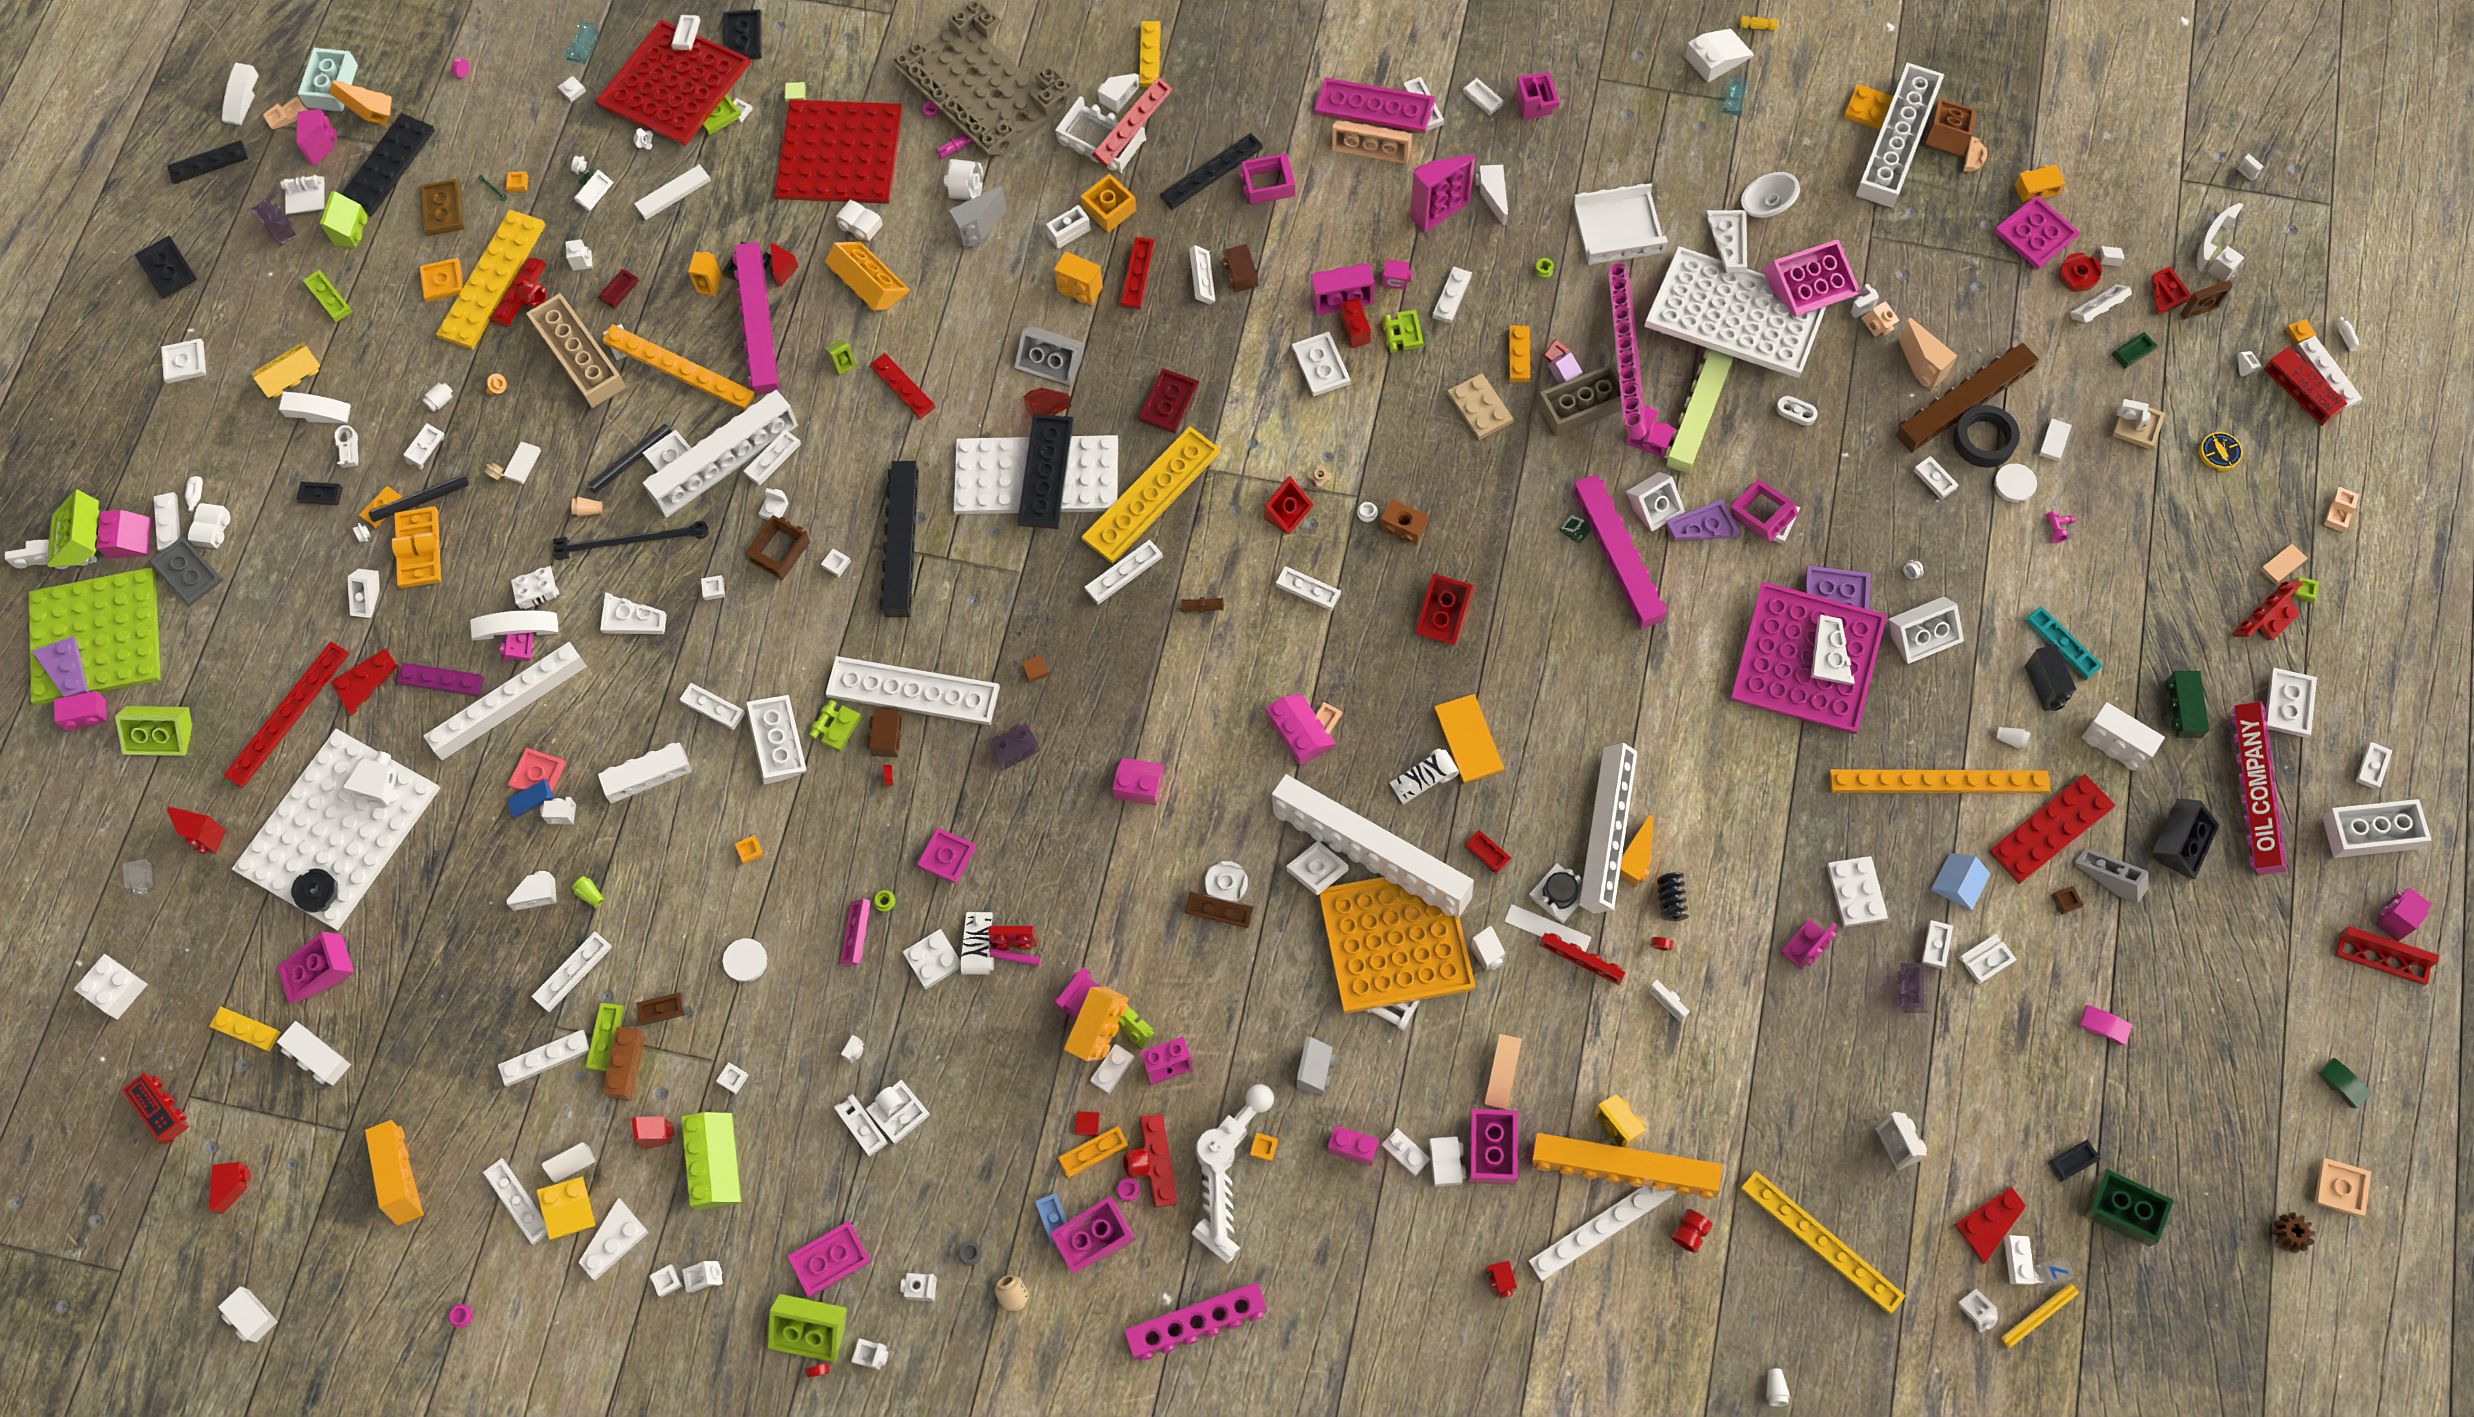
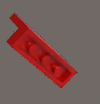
M2351 926L2346 927L2340 932L2335 957L2422 985L2428 984L2431 967L2436 965L2439 960L2438 954ZM2344 944L2353 945L2357 953L2351 955L2343 952ZM2373 951L2380 960L2377 962L2369 961L2364 952ZM2387 959H2397L2402 968L2398 970L2392 968ZM2416 965L2424 968L2422 977L2414 975L2409 967Z

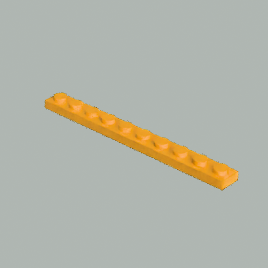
M1831 769L1829 772L1831 793L2048 794L2051 791L2049 772L2045 770Z

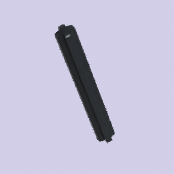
M663 424L588 484L592 492L597 493L644 456L643 452L672 433L670 427L667 424Z
M461 475L369 511V516L373 522L394 515L396 512L405 511L467 487L469 482L465 475Z

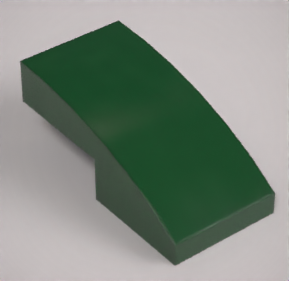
M2331 1058L2318 1072L2329 1088L2337 1090L2351 1108H2358L2371 1095V1091L2336 1058Z

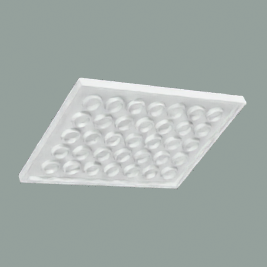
M1678 247L1644 327L1789 376L1800 378L1826 306L1794 317L1769 287L1764 274L1747 269V273H1727L1722 260Z
M335 729L232 867V870L297 908L299 907L295 904L294 898L291 895V888L295 879L300 874L304 875L309 872L308 870L318 868L327 871L338 882L337 896L327 911L306 913L338 931L437 794L440 787L390 759L388 765L396 771L397 776L389 805L351 795L343 788L345 783L362 759L375 761L378 752ZM318 886L310 890L312 895L319 891Z

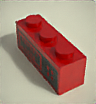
M144 1072L124 1087L122 1091L155 1138L164 1144H168L189 1128L185 1121L187 1116L180 1108L176 1109L173 1104L175 1099L169 1092H164L161 1088L164 1085L156 1075L152 1077Z

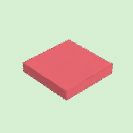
M526 748L508 786L512 789L523 791L546 779L551 791H553L566 762L562 759Z

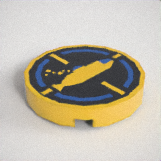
M2223 432L2211 433L2206 436L2199 448V455L2204 464L2211 469L2212 467L2217 469V471L2233 469L2240 462L2243 454L2239 441L2230 434Z

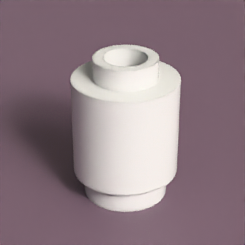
M438 382L424 395L425 398L422 401L434 412L436 409L440 410L453 398L451 395L453 391L446 383L440 384Z

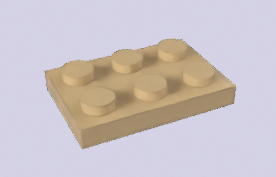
M1483 373L1448 390L1447 395L1478 441L1513 423V417Z

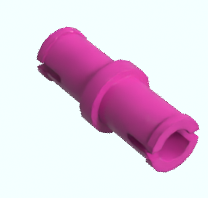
M965 133L957 138L949 139L948 143L937 147L935 150L937 154L940 153L938 157L942 160L954 152H960L963 147L974 143V141Z

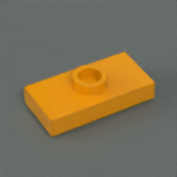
M386 486L359 516L376 529L386 518L373 522L369 516V511L403 497Z

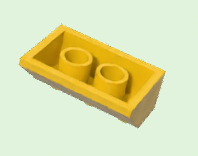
M301 342L252 372V376L268 398L271 396L276 398L284 392L282 389L289 385L294 387L301 382L300 378L305 375L310 377L319 371L317 368L320 367V364L306 344Z

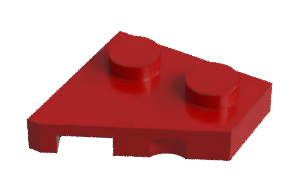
M2171 266L2154 273L2151 277L2157 315L2187 303L2192 296Z

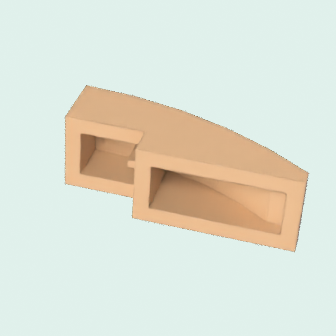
M1499 1034L1484 1105L1507 1110L1522 1039Z

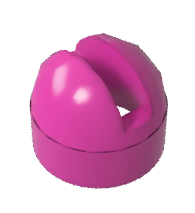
M927 101L923 105V111L926 116L934 118L938 115L939 108L931 101Z

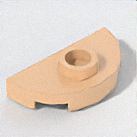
M1971 136L1963 171L1971 172L1978 170L1983 166L1987 158V148H1984L1978 138Z

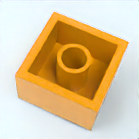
M1110 173L1080 196L1082 210L1107 233L1137 211L1135 196Z
M1066 251L1064 252L1054 269L1057 290L1064 296H1071L1081 303L1093 305L1103 288L1100 265Z

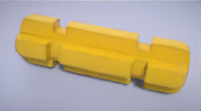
M1742 16L1740 27L1748 28L1750 26L1752 29L1766 30L1768 28V30H1776L1778 20L1772 18L1767 20V18L1752 17L1750 19L1749 16Z

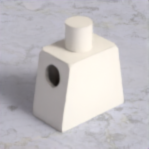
M379 751L375 761L362 759L343 788L353 796L389 805L397 776L396 771L388 765L391 755Z

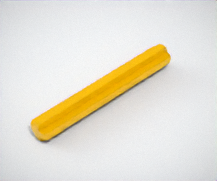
M2072 1284L2066 1285L2003 1335L2001 1341L2006 1347H2012L2078 1294V1290Z

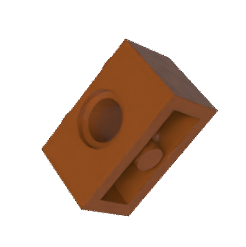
M1391 499L1381 518L1380 528L1388 534H1395L1401 537L1405 542L1418 544L1428 526L1429 515ZM1400 522H1406V523H1408V524H1407V525H1401V524H1399V523H1400Z

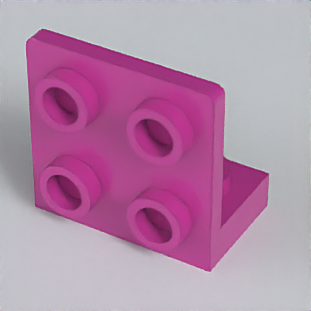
M1808 919L1781 951V954L1801 970L1806 964L1811 966L1836 936V933L1833 931L1837 925L1833 923L1825 932Z

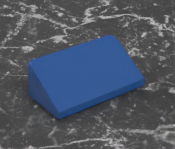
M546 779L508 798L512 817L518 818L544 804V801H550L555 798Z

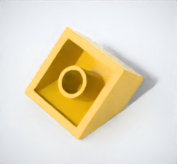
M1616 1094L1601 1102L1593 1116L1610 1137L1613 1136L1620 1147L1627 1148L1643 1136L1646 1131L1644 1128L1645 1124L1639 1116H1634L1629 1110L1630 1105L1623 1097L1619 1098Z
M583 1177L537 1190L549 1240L596 1227Z

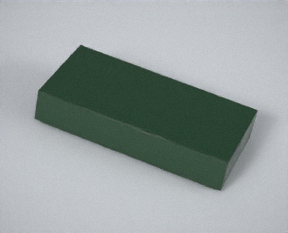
M2143 332L2116 349L2112 356L2126 369L2156 350L2158 345Z

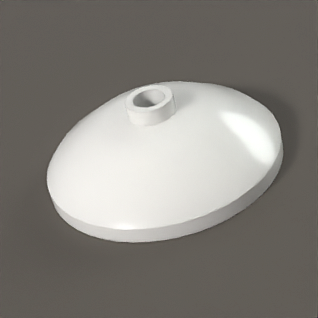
M1774 172L1761 176L1745 189L1741 198L1743 209L1753 217L1767 218L1778 215L1795 202L1800 192V185L1795 176L1786 172Z

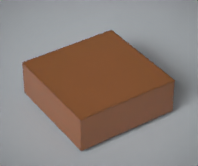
M1042 655L1022 662L1029 682L1049 675Z

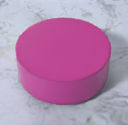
M456 58L451 66L452 74L456 77L464 78L469 71L468 61Z
M1124 1178L1118 1183L1117 1194L1122 1201L1132 1202L1138 1198L1140 1187L1136 1180Z

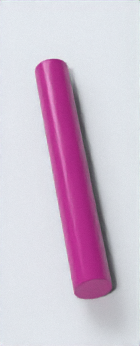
M989 948L990 957L1040 966L1041 957Z

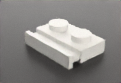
M1997 933L1959 958L1966 965V969L1978 984L1983 983L2017 960L2004 942L2000 941Z

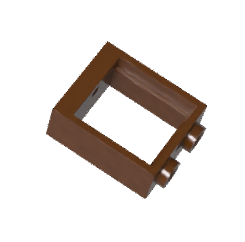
M772 515L747 549L745 555L753 565L783 580L809 545L808 532L800 526L795 527L791 525L784 517L778 518ZM778 530L797 540L781 564L762 554Z

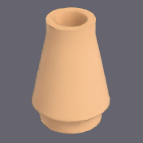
M582 497L572 499V515L581 517L602 514V502Z

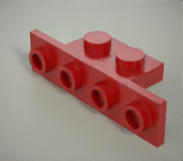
M2289 580L2282 582L2273 594L2266 597L2265 602L2260 607L2252 611V615L2247 620L2238 625V628L2232 633L2233 636L2250 637L2260 628L2267 640H2274L2300 614L2290 596L2303 585L2302 582Z

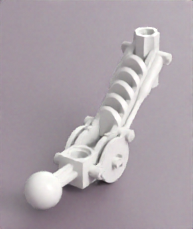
M1257 1084L1248 1089L1245 1098L1246 1105L1234 1119L1228 1115L1217 1129L1206 1131L1201 1135L1198 1143H1196L1198 1162L1202 1166L1203 1175L1209 1181L1208 1183L1202 1180V1185L1210 1193L1209 1195L1203 1192L1204 1199L1210 1205L1203 1204V1208L1210 1216L1211 1223L1204 1218L1195 1227L1192 1235L1226 1264L1233 1260L1240 1247L1227 1237V1231L1234 1234V1229L1227 1220L1234 1222V1218L1226 1209L1227 1207L1233 1210V1205L1226 1198V1196L1233 1198V1194L1225 1185L1232 1186V1181L1225 1174V1171L1232 1166L1235 1155L1234 1149L1247 1135V1129L1244 1127L1256 1113L1266 1112L1274 1103L1272 1090L1263 1084Z

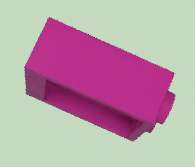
M1287 153L1242 162V170H1239L1241 182H1245V186H1243L1244 196L1249 198L1250 205L1295 196V181ZM1281 170L1284 185L1253 190L1250 180L1251 175Z
M1760 479L1750 484L1746 491L1739 498H1736L1730 506L1732 517L1768 542H1771L1798 515L1795 502ZM1760 494L1781 506L1765 524L1745 511Z
M1183 1036L1140 1052L1150 1085L1193 1071L1191 1056ZM1172 1069V1073H1168L1167 1070Z

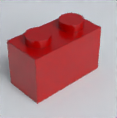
M1359 298L1340 303L1339 316L1351 348L1371 343V329Z

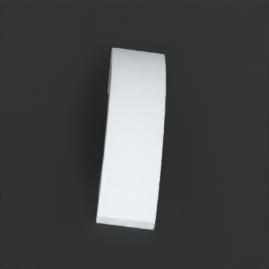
M2238 203L2225 210L2216 218L2207 231L2198 250L2197 268L2199 271L2203 270L2217 246L2210 243L2220 226L2228 230L2243 204Z
M511 611L489 614L470 620L472 640L494 639L493 635L537 632V635L558 634L557 614L553 612Z

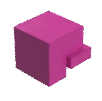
M1550 73L1528 74L1517 77L1515 97L1523 120L1553 114V108L1559 107L1560 102Z
M1083 967L1078 974L1076 972L1073 973V980L1059 998L1055 996L1053 999L1054 1004L1060 1011L1066 1012L1076 1020L1090 987H1101L1091 980L1090 972Z

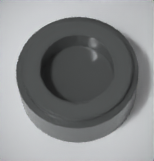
M974 1241L963 1243L959 1249L960 1260L968 1266L979 1263L983 1255L981 1247Z

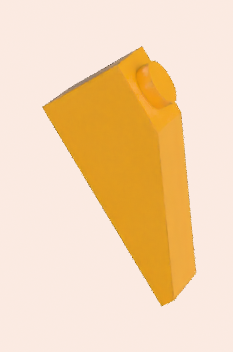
M1651 815L1648 816L1621 859L1619 877L1635 887L1640 881L1644 883L1650 873L1647 869L1651 857L1653 816Z

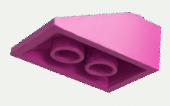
M327 932L319 933L277 966L289 1004H294L335 986L354 973L343 936Z
M1110 1196L1050 1233L1072 1274L1120 1251L1137 1240L1118 1204Z

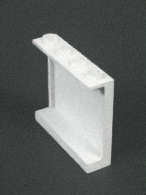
M1652 183L1600 190L1592 193L1584 192L1575 195L1573 208L1588 265L1665 253L1668 241L1666 236H1662L1651 196Z

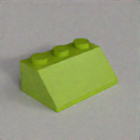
M126 706L115 715L122 755L185 756L187 754L192 730L189 707Z
M779 1294L770 1310L768 1349L835 1363L845 1330L847 1308Z

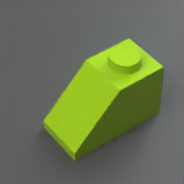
M843 339L832 342L824 348L828 360L839 376L856 367L850 345Z

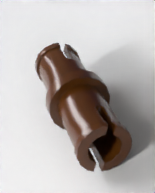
M1223 597L1181 599L1182 613L1224 611Z

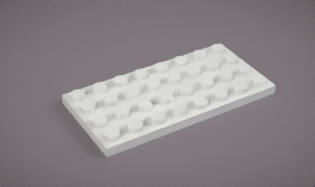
M1118 435L1072 436L1061 512L1107 511L1118 500ZM1030 437L957 439L955 514L1019 513Z

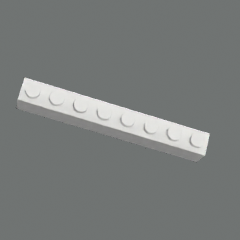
M569 641L425 734L424 738L441 760H444L587 666Z
M1625 743L1603 748L1579 906L1593 914L1612 911L1615 907L1637 751Z

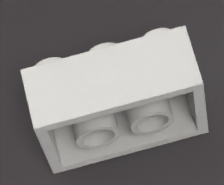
M2106 702L2093 718L2081 738L2086 740L2090 746L2104 751L2108 757L2119 760L2128 769L2139 773L2154 756L2165 737Z

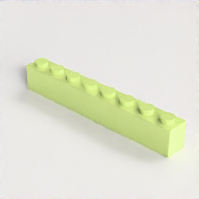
M1710 348L1706 349L1703 359H1706L1705 364L1701 363L1697 375L1700 376L1699 380H1694L1690 391L1694 393L1692 397H1687L1684 408H1687V411L1680 415L1678 424L1681 425L1680 429H1675L1671 439V441H1674L1673 447L1668 446L1665 458H1668L1667 467L1687 474L1691 471L1734 356Z

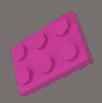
M850 1221L788 1255L809 1298L871 1263Z

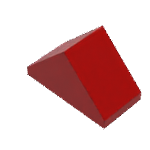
M770 243L774 278L777 286L780 287L795 272L799 265L795 255L775 243Z

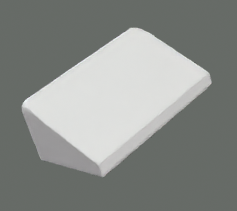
M582 1142L543 1162L541 1165L551 1180L558 1182L595 1162V1158L590 1147Z

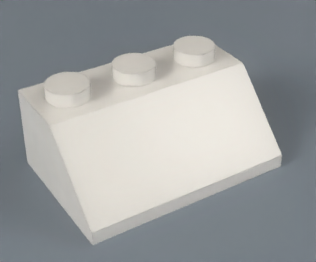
M1941 597L1888 619L1891 637L1907 664L1964 641L1958 606L1946 597Z

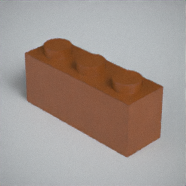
M616 1028L602 1093L609 1099L631 1101L645 1040V1035L639 1029Z

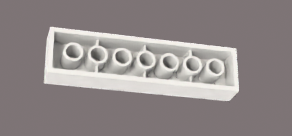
M1910 63L1906 64L1856 196L1894 208L1944 74Z
M777 390L768 393L758 403L749 406L745 412L732 418L725 426L716 429L712 435L699 441L692 449L683 452L679 458L666 464L659 472L650 475L643 484L654 504L666 518L767 448L784 430L790 432L797 427L798 424L791 406Z

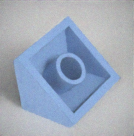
M1950 853L1931 890L1972 911L1990 873L1976 856Z

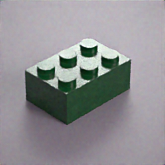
M2105 1169L2097 1176L2083 1216L2151 1247L2160 1241L2174 1200L2109 1169Z

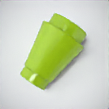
M583 876L573 884L572 890H574V894L594 908H597L604 901V898L590 878L587 879Z

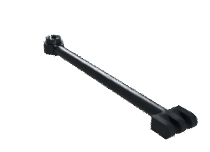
M696 521L688 528L569 543L567 537L553 539V544L556 545L553 547L554 552H556L554 553V559H569L570 551L690 535L691 537L695 536L698 539H703L708 536L709 528L705 522Z

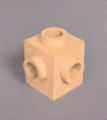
M1886 301L1862 317V320L1874 337L1881 333L1884 336L1895 329L1893 325L1899 321Z

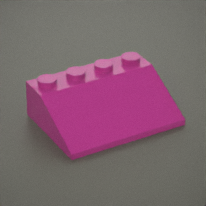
M1473 154L1430 161L1423 166L1417 167L1413 172L1410 218L1424 233L1470 203L1475 156Z
M1838 239L1774 260L1762 269L1769 287L1794 317L1861 294Z

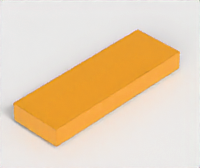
M1116 1126L1057 1158L1069 1179L1128 1148L1129 1145L1119 1126Z

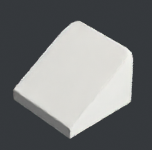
M2100 247V265L2121 266L2124 261L2121 248Z

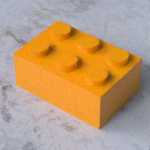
M1090 987L1064 1050L1086 1061L1105 1058L1110 1050L1109 1043L1111 1038L1118 1032L1120 1017L1124 1016L1128 1009L1127 1001L1129 998L1108 987Z

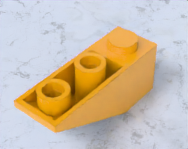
M332 81L329 94L366 121L386 125L390 115L391 96L366 90L362 87L352 86L341 81Z

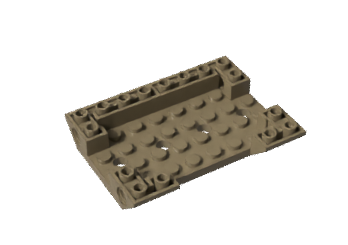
M971 0L947 18L949 28L928 44L924 45L918 39L890 60V63L988 155L1007 154L1062 112L1075 89L1074 85L1050 64L1035 74V83L991 43L990 40L1000 23V18L980 0ZM947 49L952 50L949 54L943 53ZM969 72H976L974 76L967 75ZM994 94L1001 95L999 98H992ZM1018 117L1026 118L1024 121L1016 120Z

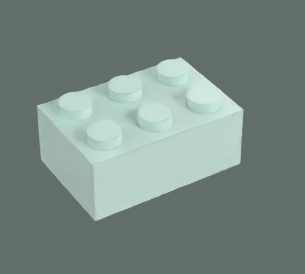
M313 48L298 92L306 108L343 112L345 105L328 92L333 80L352 85L358 65L350 51Z

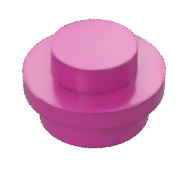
M465 1304L454 1306L449 1313V1321L456 1328L468 1326L473 1319L472 1309Z

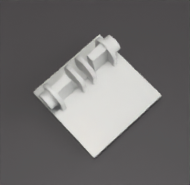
M317 175L303 176L301 180L299 177H296L295 180L284 179L281 182L282 189H285L286 215L325 209L324 177Z
M551 566L540 568L535 572L521 575L511 580L515 602L520 609L535 606V603L539 605L537 597H540L542 603H544V597L549 601L560 595L558 588L555 586Z

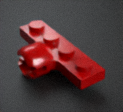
M528 257L524 262L521 270L514 278L513 283L490 318L494 324L509 327L521 306L537 307L545 302L547 297L546 289L541 287L542 284L536 283L547 265L542 259Z
M1163 1114L1141 1116L1139 1122L1143 1148L1128 1150L1124 1154V1171L1129 1178L1145 1176L1149 1179L1154 1208L1174 1206L1178 1204Z

